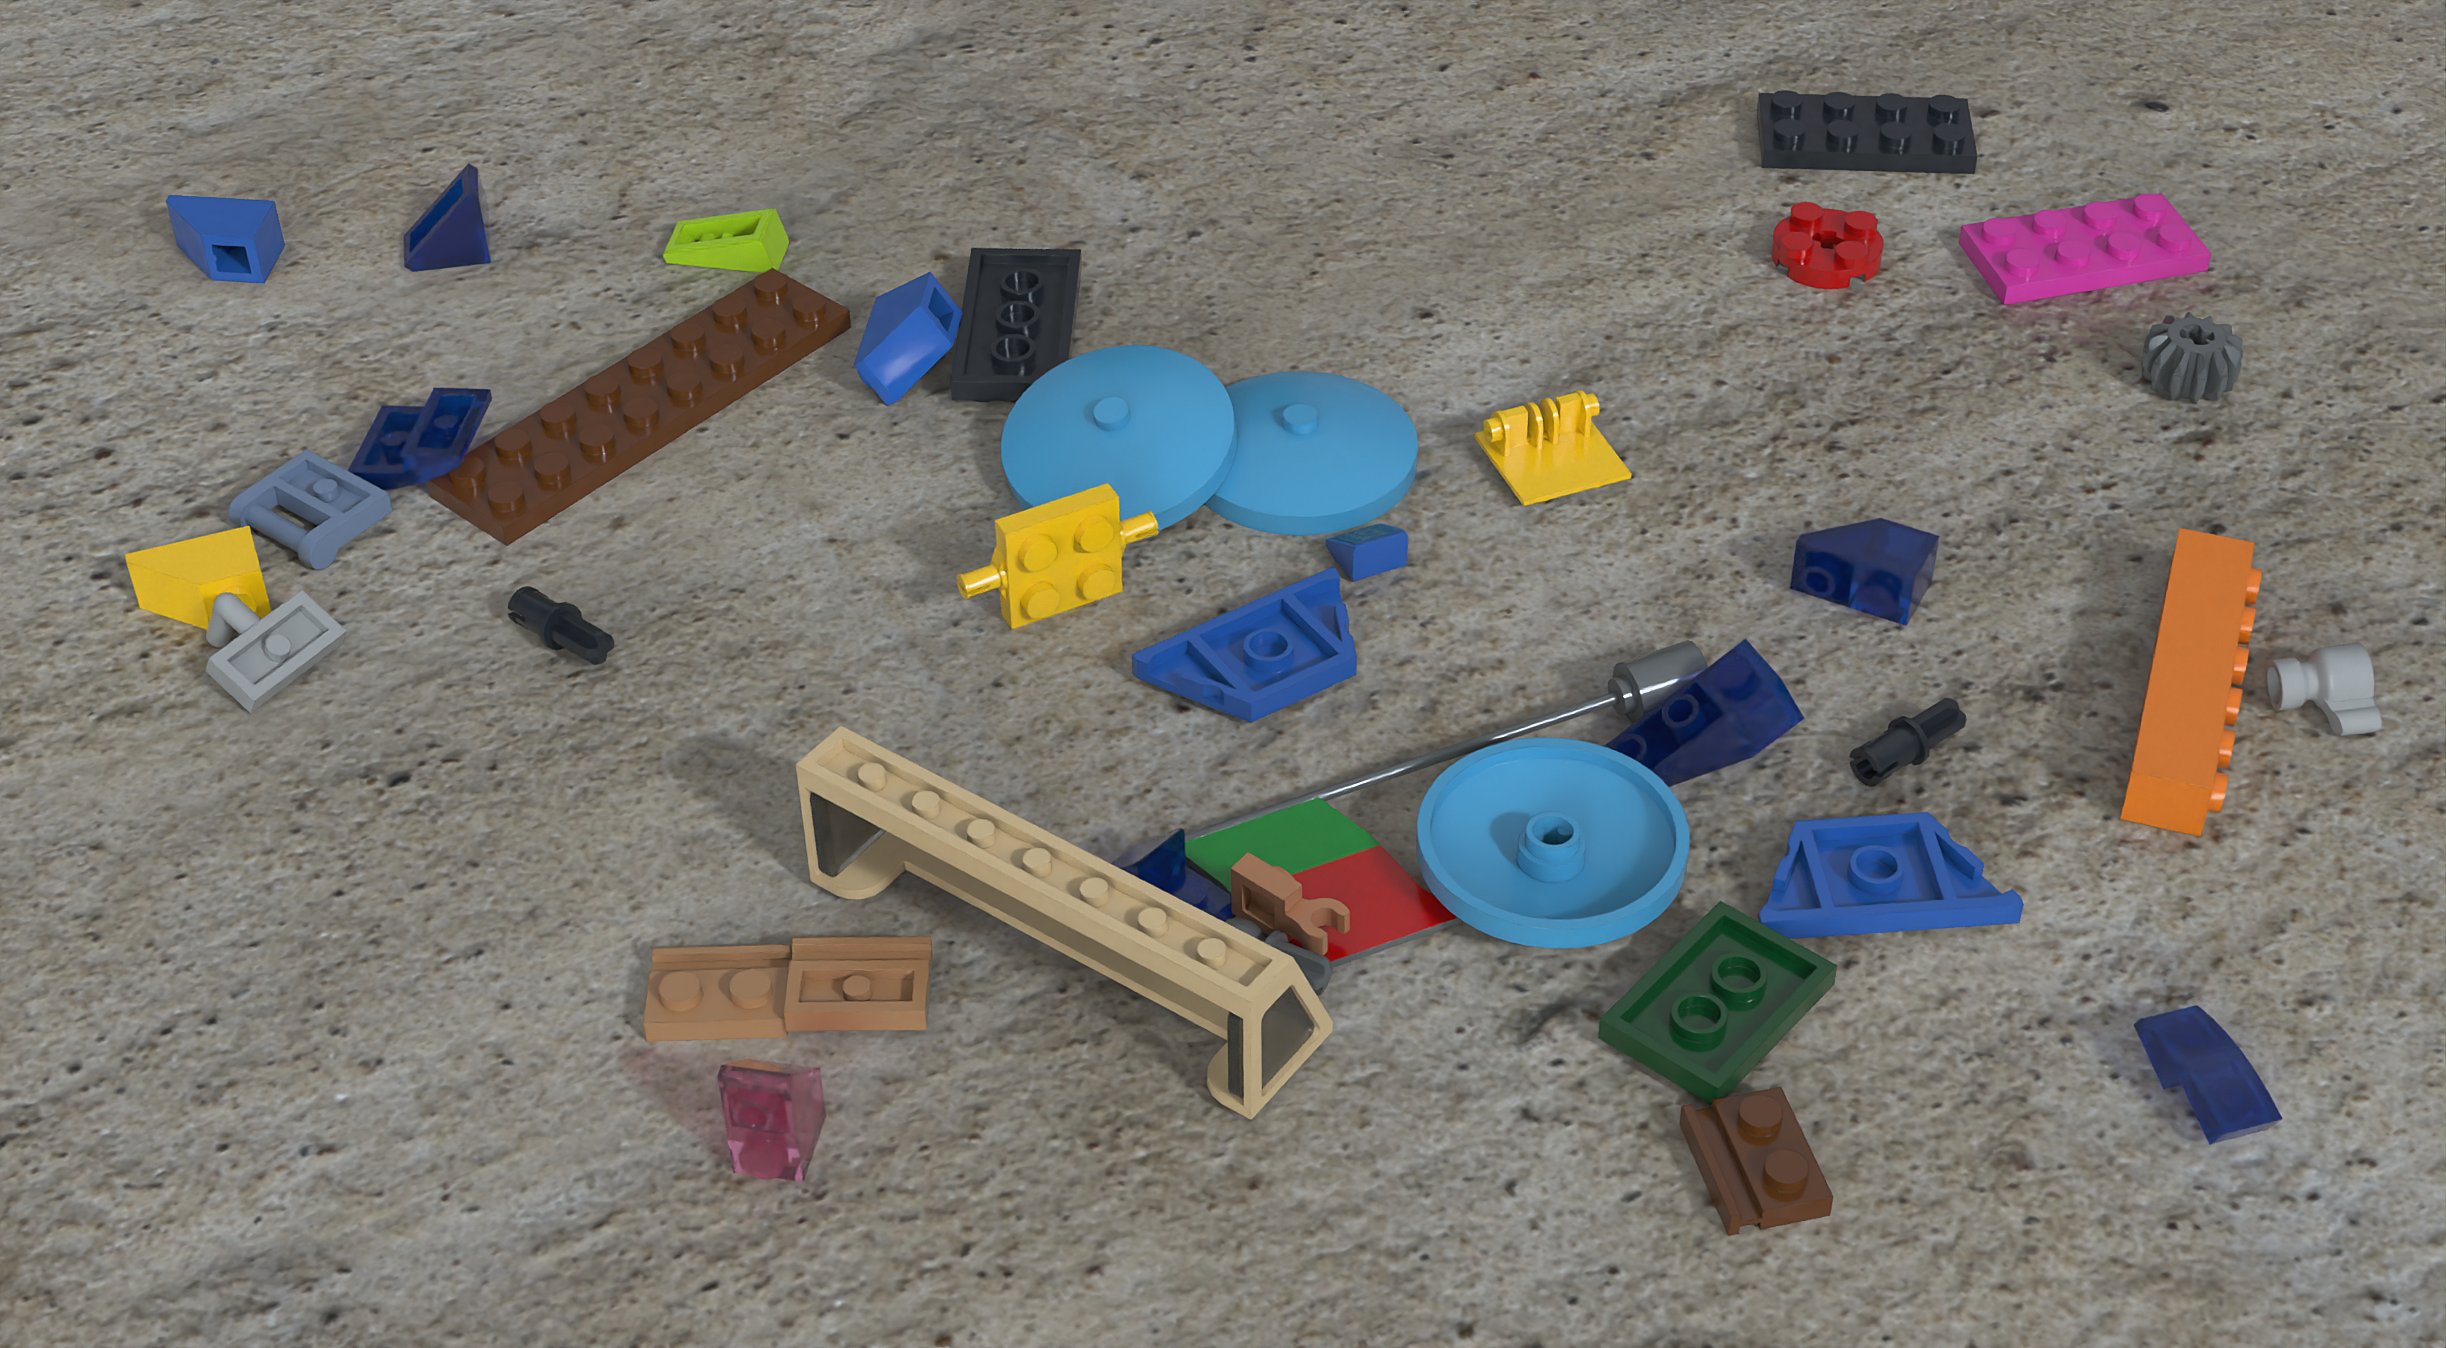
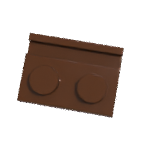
M1782 1087L1714 1099L1712 1107L1695 1110L1692 1104L1681 1106L1680 1128L1728 1236L1739 1234L1740 1227L1758 1224L1761 1230L1830 1216L1833 1203L1832 1192Z

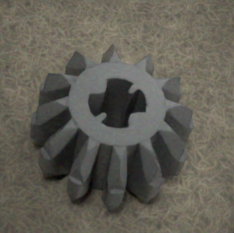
M2187 312L2185 317L2180 319L2173 315H2166L2162 323L2151 326L2150 333L2145 338L2141 360L2143 367L2142 376L2151 381L2152 390L2156 392L2167 391L2171 394L2172 400L2183 397L2188 398L2193 404H2197L2199 399L2203 397L2211 401H2218L2223 392L2232 391L2234 383L2239 378L2243 356V340L2232 334L2231 325L2213 323L2212 316L2201 319L2195 318L2190 312Z

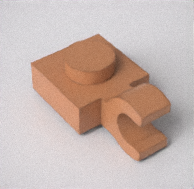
M1249 852L1231 867L1232 913L1239 918H1245L1254 922L1267 935L1276 930L1281 931L1287 935L1288 943L1295 938L1304 949L1323 956L1328 951V933L1318 927L1331 926L1343 934L1350 930V911L1343 903L1332 898H1317L1314 900L1302 898V884L1297 882L1285 869L1279 866H1271Z

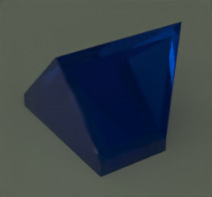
M468 163L403 236L404 267L412 272L491 263L488 201L476 167Z

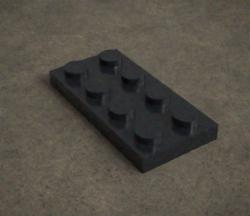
M1789 90L1758 94L1757 120L1762 168L1975 174L1978 156L1968 99L1955 98L1950 95H1936L1932 98L1903 97L1895 93H1886L1880 96H1857L1845 92H1831L1827 95L1798 94Z
M971 248L962 305L963 314L959 324L950 381L952 400H973L976 402H990L993 400L1018 401L1022 394L1041 376L1061 363L1072 359L1082 272L1081 249Z

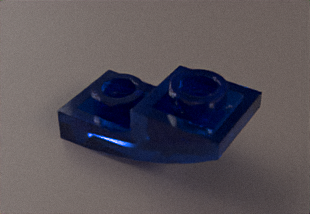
M2198 1005L2141 1018L2133 1024L2163 1089L2182 1085L2209 1145L2268 1130L2283 1119L2271 1095L2244 1053L2227 1032Z

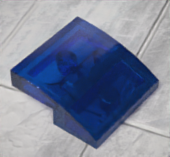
M433 388L424 407L382 405L348 471L382 490H391L427 482L454 470L461 465L492 401L491 389Z

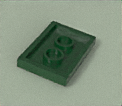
M1720 901L1600 1018L1598 1038L1712 1105L1714 1099L1727 1097L1835 984L1837 965Z

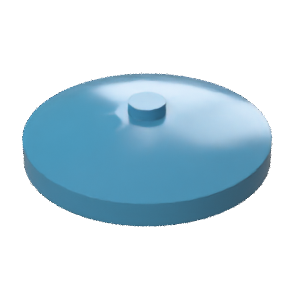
M1146 345L1114 346L1084 353L1069 359L1036 380L1022 394L1009 413L1001 438V459L1009 487L1015 499L1024 510L1109 483L1119 496L1120 521L1149 510L1157 520L1159 528L1157 530L1159 531L1195 512L1218 490L1226 479L1235 459L1238 432L1233 406L1224 385L1203 364L1185 354L1161 347Z
M1311 371L1270 373L1245 379L1225 388L1230 397L1238 432L1237 450L1226 479L1204 504L1227 520L1254 530L1281 535L1305 536L1334 533L1363 525L1378 518L1393 508L1410 489L1417 471V433L1413 422L1403 408L1380 390L1344 376Z
M1537 737L1505 741L1477 750L1461 758L1438 776L1425 794L1418 813L1416 854L1422 876L1431 892L1451 913L1470 926L1493 937L1521 945L1559 949L1580 948L1604 944L1630 935L1647 926L1670 906L1683 885L1687 871L1690 845L1689 825L1685 812L1672 790L1656 774L1638 761L1610 748L1590 742L1565 738Z

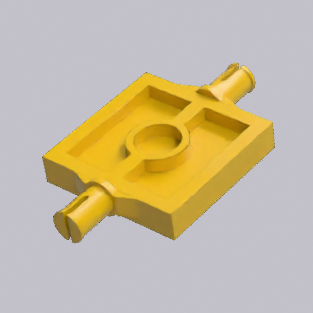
M1109 483L996 519V547L990 565L963 574H957L958 589L965 600L998 589L1000 592L1001 616L1011 630L1123 592L1121 558L1126 545L1151 536H1157L1159 533L1157 530L1159 529L1154 514L1148 510L1145 513L1120 521L1119 496Z

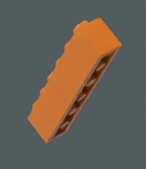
M2183 528L2178 530L2168 572L2120 820L2201 837L2207 811L2221 812L2229 774L2219 773L2216 770L2217 768L2228 769L2236 731L2224 729V725L2235 727L2243 689L2231 687V684L2242 685L2249 656V648L2238 646V644H2249L2256 608L2244 605L2255 606L2262 577V569L2251 567L2255 542Z

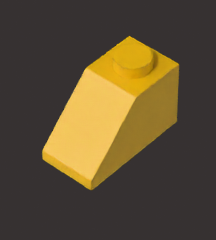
M250 526L125 554L140 609L205 630L208 628L214 601L219 594L224 592L236 595L261 619L272 612Z

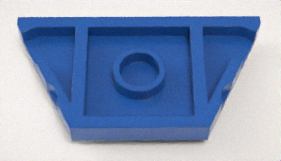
M1334 567L1132 654V674L1137 679L1250 723L1356 675L1357 655L1353 636L1349 634V618L1346 604L1342 603L1340 594L1339 572Z
M1928 812L1795 821L1787 842L1785 857L1780 860L1773 878L1772 891L1766 906H1762L1758 922L1789 939L2015 924L2020 923L2024 904L2021 896L2013 889L2002 894L1982 876L1984 863L1967 847L1954 842L1949 835V831Z

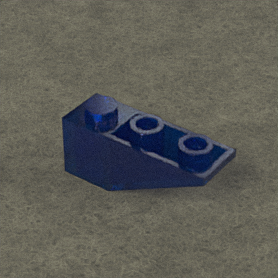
M1745 639L1604 745V747L1638 761L1663 780L1668 787L1753 758L1802 721L1804 716L1780 676Z

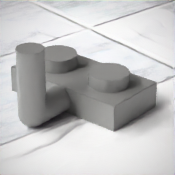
M300 590L263 619L259 618L236 595L224 592L219 594L214 601L206 632V639L209 644L223 648L208 659L205 671L244 708L252 713L342 645L347 631L303 590ZM235 629L240 636L231 641Z

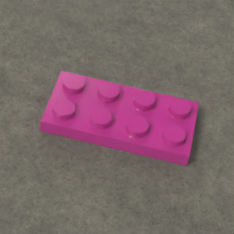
M2162 193L2141 194L2137 197L2109 202H2091L2084 206L2060 210H2041L2035 214L2004 219L1992 218L1985 222L1962 225L1959 245L2003 305L2205 272L2208 270L2211 252Z

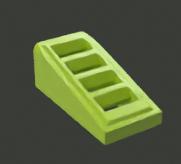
M772 208L689 219L677 222L663 257L668 264L764 273L771 268L779 270L789 245V239L777 210Z

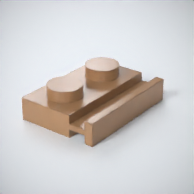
M931 936L792 937V960L789 961L783 1010L786 1031L927 1030L931 985L930 970L933 961Z
M791 944L652 948L653 964L652 971H649L643 1018L646 1042L787 1038L788 1031L785 1029L783 1010L789 961L792 960Z

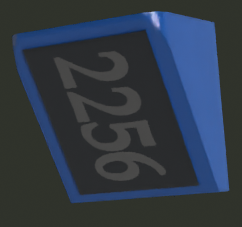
M1379 523L1326 539L1327 549L1352 582L1407 565L1408 535L1401 528Z

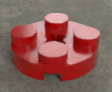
M1801 202L1793 205L1790 216L1782 219L1775 227L1771 258L1776 267L1779 261L1788 267L1787 277L1799 284L1819 289H1843L1849 287L1850 278L1865 274L1864 282L1877 274L1881 266L1884 242L1882 235L1877 230L1878 219L1869 212H1846L1822 208L1812 202Z

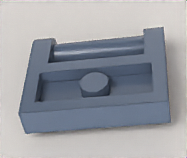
M306 449L236 496L230 504L228 515L233 524L239 527L250 526L251 531L258 530L296 551L301 562L316 570H323L333 563L339 548L393 511L388 492ZM279 504L317 525V527L309 532L271 511V509Z

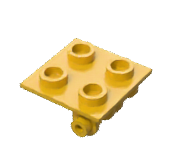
M1577 390L1571 394L1556 397L1555 404L1552 399L1545 398L1540 401L1539 408L1534 402H1529L1524 406L1503 411H1493L1491 418L1483 421V431L1474 433V438L1523 506L1545 502L1592 488H1599L1611 483L1631 479L1632 473L1591 421V417L1598 416L1600 411L1599 402L1594 393L1585 394L1584 391Z

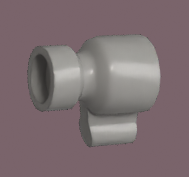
M2362 643L2319 647L2309 655L2306 662L2302 663L2293 657L2274 659L2267 662L2265 684L2269 701L2274 710L2300 708L2305 701L2312 700L2317 707L2323 710L2333 732L2337 736L2372 733L2381 730V715L2373 698L2374 674L2372 663Z

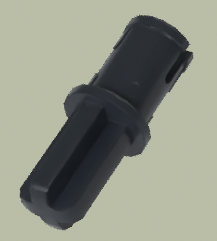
M525 586L520 588L512 595L508 603V609L513 610V612L508 614L511 621L538 634L541 642L550 649L557 651L566 648L593 665H598L606 661L607 653L614 648L613 637L584 620L577 606L568 602L557 603L534 587Z
M1944 698L1913 718L1905 716L1896 717L1889 723L1888 730L1884 731L1883 734L1851 751L1849 757L1854 759L1850 762L1851 769L1863 784L1870 787L1876 786L1904 766L1906 767L1909 764L1915 766L1925 762L1929 757L1931 747L1965 727L1966 715L1959 709L1956 700Z

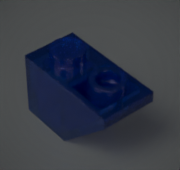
M1883 518L1801 534L1796 541L1790 589L1907 626L1932 583L1940 536Z

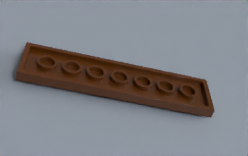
M771 268L426 478L429 495L438 503L508 546L851 328L850 310L778 270Z

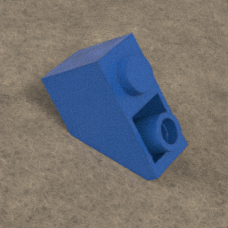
M182 195L168 196L166 204L177 246L211 280L249 283L266 282L285 247L275 201Z
M931 272L876 297L854 362L861 380L866 386L873 388L887 406L897 402L953 347L963 312Z

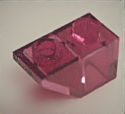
M745 1059L722 1064L717 1074L733 1173L748 1174L760 1179L778 1178L804 1182L826 1118L820 1068L756 1059Z

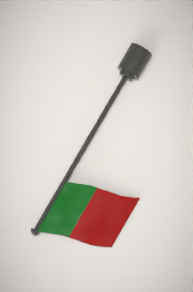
M1686 640L1617 663L1613 670V678L1608 681V694L1172 839L1166 833L1159 838L1157 850L1166 859H1175V855L1223 890L1231 900V867L1249 852L1267 864L1279 866L1289 872L1297 882L1302 884V898L1307 900L1332 898L1340 901L1350 911V930L1343 934L1331 926L1318 927L1328 933V951L1323 956L1333 964L1334 968L1452 927L1464 921L1451 913L1436 897L1424 890L1371 834L1325 801L1612 705L1619 715H1626L1634 724H1640L1710 699L1712 693L1710 671L1700 649L1692 641ZM1263 932L1264 937L1267 939L1269 935ZM1293 938L1289 942L1290 944L1303 948L1300 942L1295 938Z

